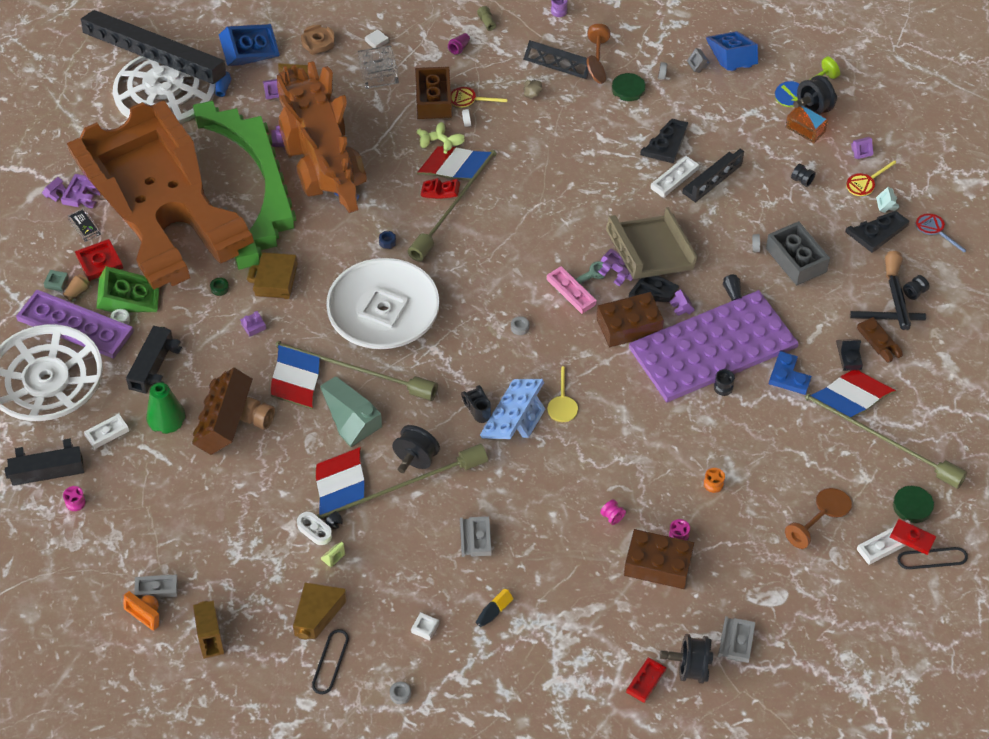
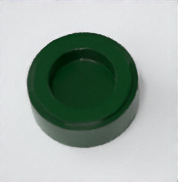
M225 278L213 279L210 283L212 294L216 296L225 295L229 291L228 281Z

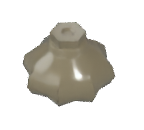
M534 79L532 81L527 80L524 83L525 97L532 99L542 91L541 81Z

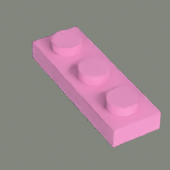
M562 266L547 275V280L581 314L596 305L597 300Z

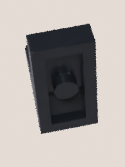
M836 340L843 371L862 370L863 363L859 351L861 340Z

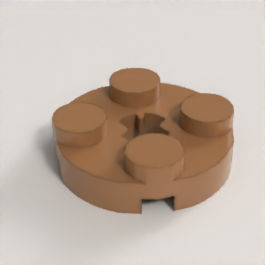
M318 24L309 26L304 30V34L301 35L302 46L312 55L334 48V32L327 26L326 28Z

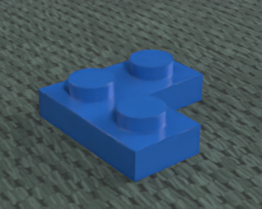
M779 351L769 385L806 395L812 376L794 371L798 356Z

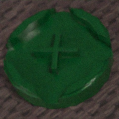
M624 73L616 76L612 81V92L615 97H620V100L636 101L645 94L646 84L640 76L633 73Z
M912 485L905 486L895 494L893 508L901 519L909 520L911 523H920L931 516L934 509V501L925 489Z

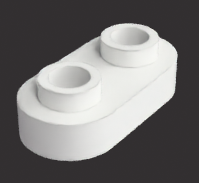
M304 512L298 516V529L314 543L325 545L331 541V528L315 514Z

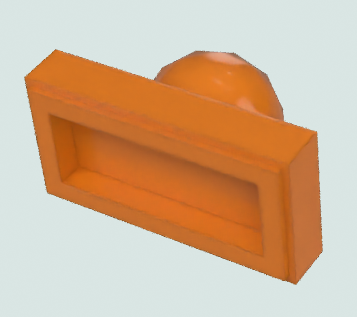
M130 591L125 593L124 609L151 630H156L159 627V613L157 612L159 603L156 597L145 595L139 599Z

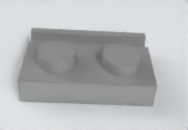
M489 516L469 517V519L460 518L462 557H465V555L491 556Z
M725 616L718 657L724 656L728 657L727 659L749 663L755 622L737 618L728 619Z

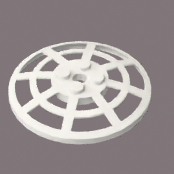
M139 56L125 65L118 73L113 84L115 104L119 111L127 118L130 115V109L122 101L129 96L138 104L144 102L149 105L156 104L153 103L155 99H168L167 105L169 108H172L180 124L193 119L195 115L193 108L181 114L179 105L188 101L193 95L203 99L200 103L212 101L216 90L215 84L210 83L209 90L205 94L198 90V78L194 77L193 86L191 87L184 84V77H190L191 75L165 65L160 66L158 62L150 59L140 64L133 71H128L134 65L148 59L143 56ZM148 64H151L153 67L147 72L139 71ZM129 76L127 82L128 91L119 95L118 83L121 77ZM134 77L143 78L142 84L133 87ZM144 90L148 95L147 100H143L136 93ZM182 90L188 92L180 99H175V96L178 95Z
M63 325L34 326L12 335L0 345V359L14 345L21 353L12 361L7 370L0 368V376L5 377V387L8 395L0 397V410L12 417L27 421H46L65 416L84 405L92 397L101 381L103 366L99 350L86 334L77 329ZM53 334L51 344L27 349L22 342L27 338L37 335ZM67 335L76 338L86 346L79 353H76L66 346L59 345L60 336ZM49 351V356L37 359L32 356L38 352ZM57 352L66 353L72 358L64 363L59 358H56ZM92 352L97 363V375L86 376V367L82 359ZM24 359L28 362L22 373L14 372ZM78 363L80 377H70L68 370ZM44 375H50L48 379H41ZM11 379L22 380L24 388L13 392ZM94 383L81 400L75 404L71 401L80 392L84 384ZM68 384H78L69 396L62 392ZM30 394L36 397V400L33 405L26 403L19 398L24 395ZM56 396L60 400L53 404L42 405L45 398ZM14 401L24 408L31 409L29 415L20 414L9 410L2 404ZM62 405L67 407L56 413L38 415L40 410L54 409Z

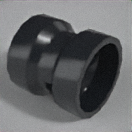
M799 163L793 170L791 179L801 181L803 186L808 187L813 182L816 172L811 169L807 170L804 165Z
M917 275L912 279V282L910 281L903 286V291L909 299L916 300L921 293L929 290V282L922 275Z
M722 369L716 373L714 390L718 395L727 396L732 393L735 381L733 372Z

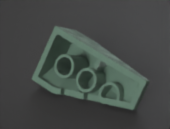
M335 376L320 386L333 421L336 424L337 431L350 447L382 428L381 413L370 401Z

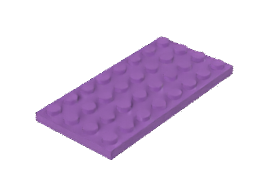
M758 290L743 296L741 299L738 298L629 343V349L667 403L715 383V376L719 370L727 369L736 374L778 356L779 351L786 353L798 347L799 343Z

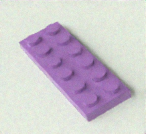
M40 290L34 292L16 315L17 321L32 327L39 325H63L77 329L86 334L95 343L100 354L113 359L134 332L132 326ZM67 335L60 336V338L80 346H86L76 338Z

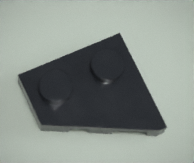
M658 275L645 277L637 282L629 292V297L651 292L655 301L669 303L675 296V292L679 290V285Z

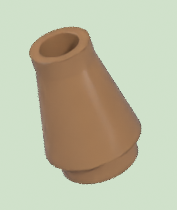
M889 251L885 256L886 277L890 279L891 275L898 276L903 262L902 254L898 251Z
M81 274L74 276L63 296L67 300L72 301L88 289L90 282Z

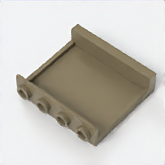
M666 207L664 216L619 222L616 215L609 216L606 231L633 279L694 269L697 253L691 247L689 239L684 235L682 227L677 223L675 215L672 214L669 207Z

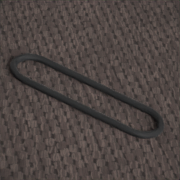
M960 547L930 549L929 552L959 550L964 553L965 558L961 562L905 566L900 561L903 555L921 553L917 550L905 551L898 555L897 562L904 569L953 566L964 564L968 559V554Z
M342 629L334 630L328 636L312 681V689L315 693L326 694L331 691L349 641L348 634ZM335 633H343L346 640L331 684L327 690L319 691L315 688V682L331 637Z

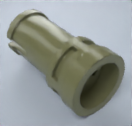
M480 7L477 10L478 16L484 22L488 31L494 30L496 23L492 18L489 7Z

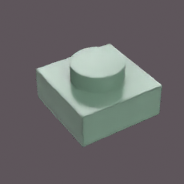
M50 270L45 279L44 287L46 289L63 291L69 279L68 273Z

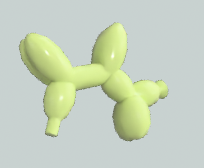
M443 122L436 126V132L428 133L425 130H417V134L421 137V148L429 146L430 140L439 139L444 142L445 154L452 146L461 145L465 141V136L454 134L447 137L444 135L445 124Z

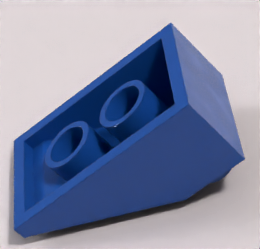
M271 24L227 26L219 34L227 66L245 65L280 56Z
M738 31L706 37L719 64L726 70L734 71L739 67L749 68L754 64H758V44Z

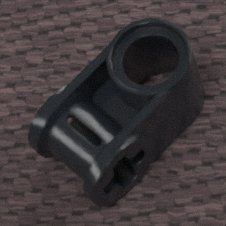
M478 385L476 389L461 392L462 400L474 419L479 423L488 422L491 417V403L482 387Z

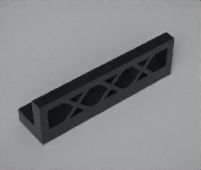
M529 40L523 60L587 79L589 70L586 57ZM531 49L537 50L540 56L535 59L529 58ZM548 54L553 55L555 59L550 64H547L544 59ZM564 59L569 60L571 64L566 69H563L559 63ZM579 64L586 65L584 74L577 73L575 66Z
M740 148L734 154L729 151L686 185L682 193L696 203L742 166L744 150Z

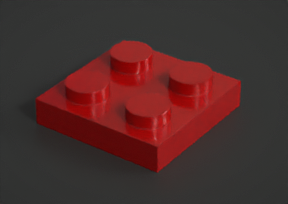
M110 239L75 251V255L88 281L99 278L106 266L119 270L123 269L122 262Z

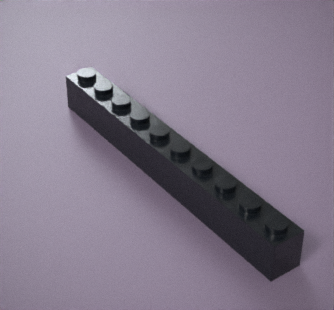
M92 10L81 18L84 34L208 83L215 84L226 75L225 60L96 10Z

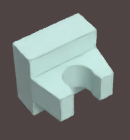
M887 187L876 197L879 211L883 213L888 210L896 211L899 208V204L896 203L897 196H895L892 188Z

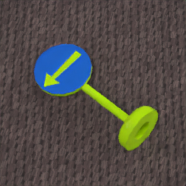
M829 56L822 59L821 66L823 71L817 75L823 76L826 74L831 79L839 77L840 69L837 63ZM794 81L781 83L775 90L777 102L783 106L794 107V101L798 100L797 89L799 83Z

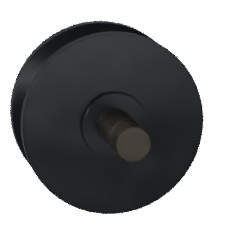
M415 425L404 426L400 432L401 437L395 439L392 444L393 451L402 460L397 470L400 473H405L409 465L418 469L429 468L432 464V457L436 456L440 451L438 441L432 434Z

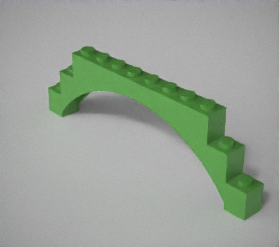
M213 101L194 104L193 110L198 129L204 128L214 131L237 143L254 159L265 180L264 202L255 223L249 230L253 236L254 243L239 249V255L235 257L238 270L252 265H259L261 250L277 247L276 239H279L278 232L294 229L293 221H296L295 211L290 209L292 208L291 199L286 196L288 195L287 186L282 184L284 182L283 173L278 171L280 170L279 161L274 158L276 157L275 148L270 146L272 145V139L270 134L267 135L269 132L267 123H263L261 116L243 119V116L239 115L237 108L219 112V108L214 106Z

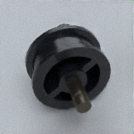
M817 75L811 78V80H804L799 84L797 89L798 100L794 101L793 105L795 108L804 106L814 113L821 115L823 112H829L834 108L837 94L827 77Z
M685 634L681 653L661 650L660 659L680 661L679 675L681 681L696 679L699 683L703 684L709 680L708 664L712 665L713 652L710 651L712 640L708 636H703L702 639L691 638L690 634Z

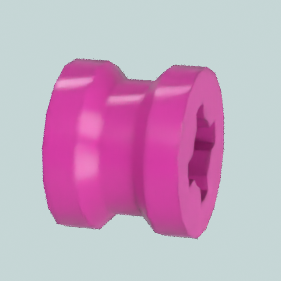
M71 486L63 492V499L68 510L79 511L83 509L86 501L80 487Z
M612 499L602 507L600 513L603 517L608 518V522L611 525H615L623 519L626 510L623 507H619L617 501Z
M683 519L674 520L670 525L669 537L688 541L690 533L689 523Z

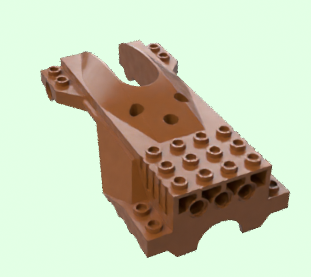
M164 100L153 105L141 102L130 107V115L127 121L120 127L111 130L104 129L96 122L85 127L79 138L67 143L70 154L83 174L140 239L141 245L136 260L153 290L167 283H170L173 287L191 278L180 252L173 246L164 232L165 228L172 223L184 222L189 224L220 264L238 256L239 249L254 243L253 236L241 216L239 217L236 212L214 207L204 194L194 142Z

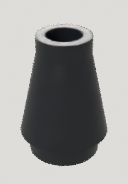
M735 274L724 277L722 285L731 301L738 298L741 299L740 278Z

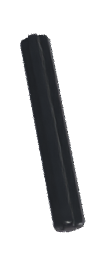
M891 275L889 277V285L899 325L902 330H909L911 322L900 279L897 275Z

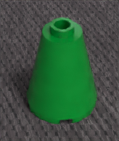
M156 383L150 388L146 414L148 426L155 432L156 430L161 431L162 434L175 432L183 425L182 422L186 417L185 410L167 384Z

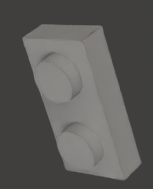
M177 574L135 577L134 595L139 599L145 595H152L156 598L177 597Z

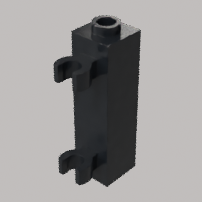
M153 325L126 377L129 390L147 394L151 385L164 383L162 381L163 376L157 373L168 351L180 354L182 347L179 346L181 341L173 339L170 329Z
M71 438L63 440L64 449L26 455L23 447L15 448L16 457L7 459L8 467H5L6 479H10L12 486L83 474L84 463L80 446L73 447Z

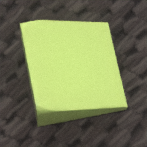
M340 542L334 545L321 557V560L330 567L335 565L345 555L344 543Z

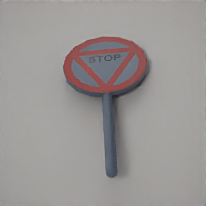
M923 214L917 218L915 224L920 232L928 235L939 233L962 252H966V249L942 232L945 223L941 217L935 214Z

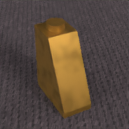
M305 582L293 624L294 636L303 640L316 639L346 603V589Z
M214 600L202 601L193 605L197 636L203 659L224 654Z

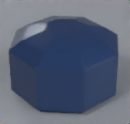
M392 231L382 232L379 235V245L384 249H391L396 245V235Z

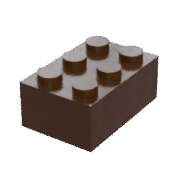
M449 67L415 68L417 119L452 118Z
M651 292L597 306V321L609 348L633 342L663 330L664 319Z
M634 529L625 562L624 576L685 589L695 542Z

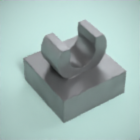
M695 48L687 60L693 71L697 73L702 68H707L710 64L702 50Z

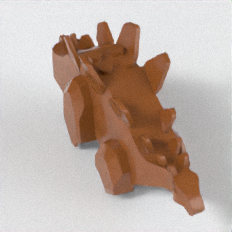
M314 61L308 62V74L303 68H296V65H292V68L287 69V66H283V71L277 75L279 100L283 108L278 117L280 133L289 158L294 155H304L296 167L305 195L308 197L322 195V190L335 192L339 195V201L345 206L348 213L358 211L356 186L366 182L367 175L359 152L350 146H346L347 137L345 136L343 118L347 105L346 96L342 95L338 98L332 96L333 72L328 66L322 68L320 78Z

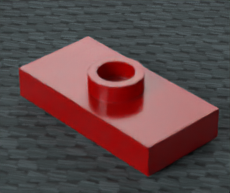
M898 519L889 538L928 555L937 536Z
M648 657L626 689V693L645 703L666 672L667 667Z

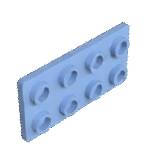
M514 379L480 434L481 438L511 439L516 430L519 431L523 438H529L545 411V407L537 397L544 384L543 379Z

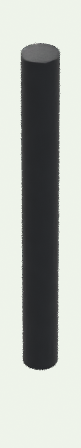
M850 311V318L870 319L874 317L875 319L898 320L896 312ZM908 313L910 320L926 321V313Z

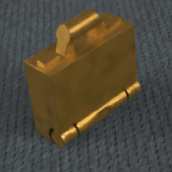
M262 253L259 265L250 266L247 275V281L254 283L253 292H255V296L289 299L298 266L297 256L294 254Z

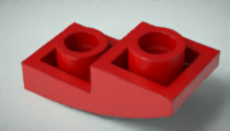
M439 178L423 182L420 195L433 199L457 197L461 183L458 179L441 182Z

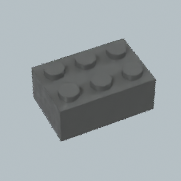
M799 221L768 234L766 250L796 286L827 272L830 257Z

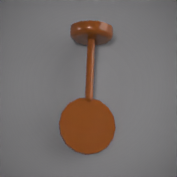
M594 24L587 31L588 39L596 44V57L593 55L587 57V67L593 79L599 84L606 82V73L599 61L600 46L606 43L611 35L609 27L604 24Z
M827 488L820 491L816 497V505L820 512L805 526L796 522L790 523L785 528V535L788 541L796 548L805 549L811 543V535L808 529L824 514L836 518L847 515L852 508V501L845 492L835 488Z

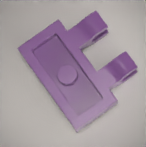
M75 174L64 192L61 202L63 205L79 207L80 204H83L88 208H93L96 204L95 201H92L94 196L86 194L87 191L94 195H100L101 193L85 175Z
M611 248L601 259L603 267L599 270V273L605 276L610 269L618 272V277L614 283L620 287L625 279L632 281L633 278L620 254Z

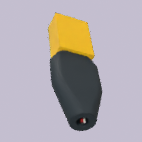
M503 589L482 610L476 620V624L479 627L492 622L499 615V612L513 600L509 590Z

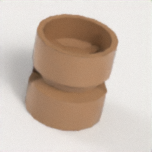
M247 397L240 420L248 424L253 423L254 426L266 430L273 421L275 407L267 403L261 405L259 400Z

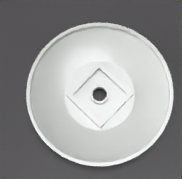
M377 258L357 263L342 272L329 289L326 306L332 326L342 337L362 347L390 349L409 344L420 338L430 329L439 311V294L431 277L416 265L399 259ZM383 306L388 307L387 310H380L379 308Z

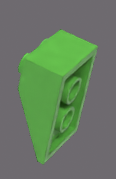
M106 266L99 278L96 309L109 312L125 309L128 313L156 312L158 310L159 288L153 290L143 275Z

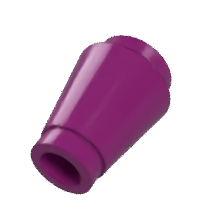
M463 33L451 39L448 44V50L452 54H460L470 41V36L467 33Z

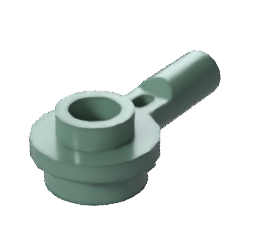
M597 261L592 263L589 272L575 280L582 284L591 278L603 279L605 276L599 273V270L603 267V262Z

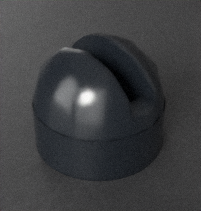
M334 511L328 516L325 523L332 529H338V523L342 525L343 518L337 511Z

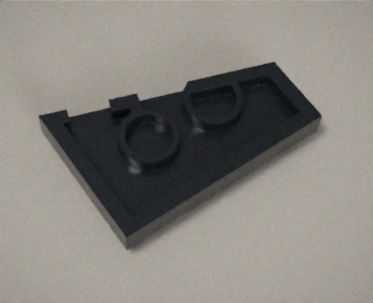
M671 119L660 130V133L655 138L653 137L646 147L641 149L640 155L674 164L686 134L688 122Z
M894 211L879 216L876 220L861 222L859 226L846 227L845 233L873 253L909 226L910 221L899 212Z

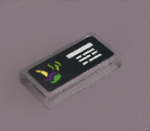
M84 208L67 215L68 220L84 242L101 235L99 228Z

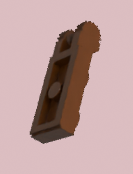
M874 317L857 325V330L886 362L889 363L893 360L891 352L896 358L903 356L901 348H899L898 344H895Z

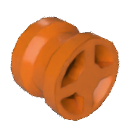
M719 468L708 469L705 473V489L712 493L720 492L724 486V472Z

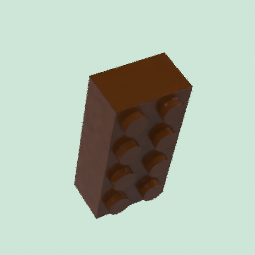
M234 367L211 381L209 394L204 400V409L198 417L200 420L199 424L193 432V445L212 455L233 442L253 378Z

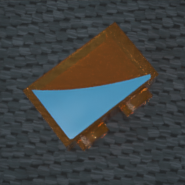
M800 106L794 108L787 115L786 128L815 143L826 132L828 119L809 108Z

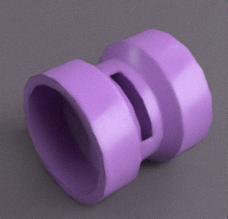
M551 0V14L555 17L565 16L567 14L568 0Z

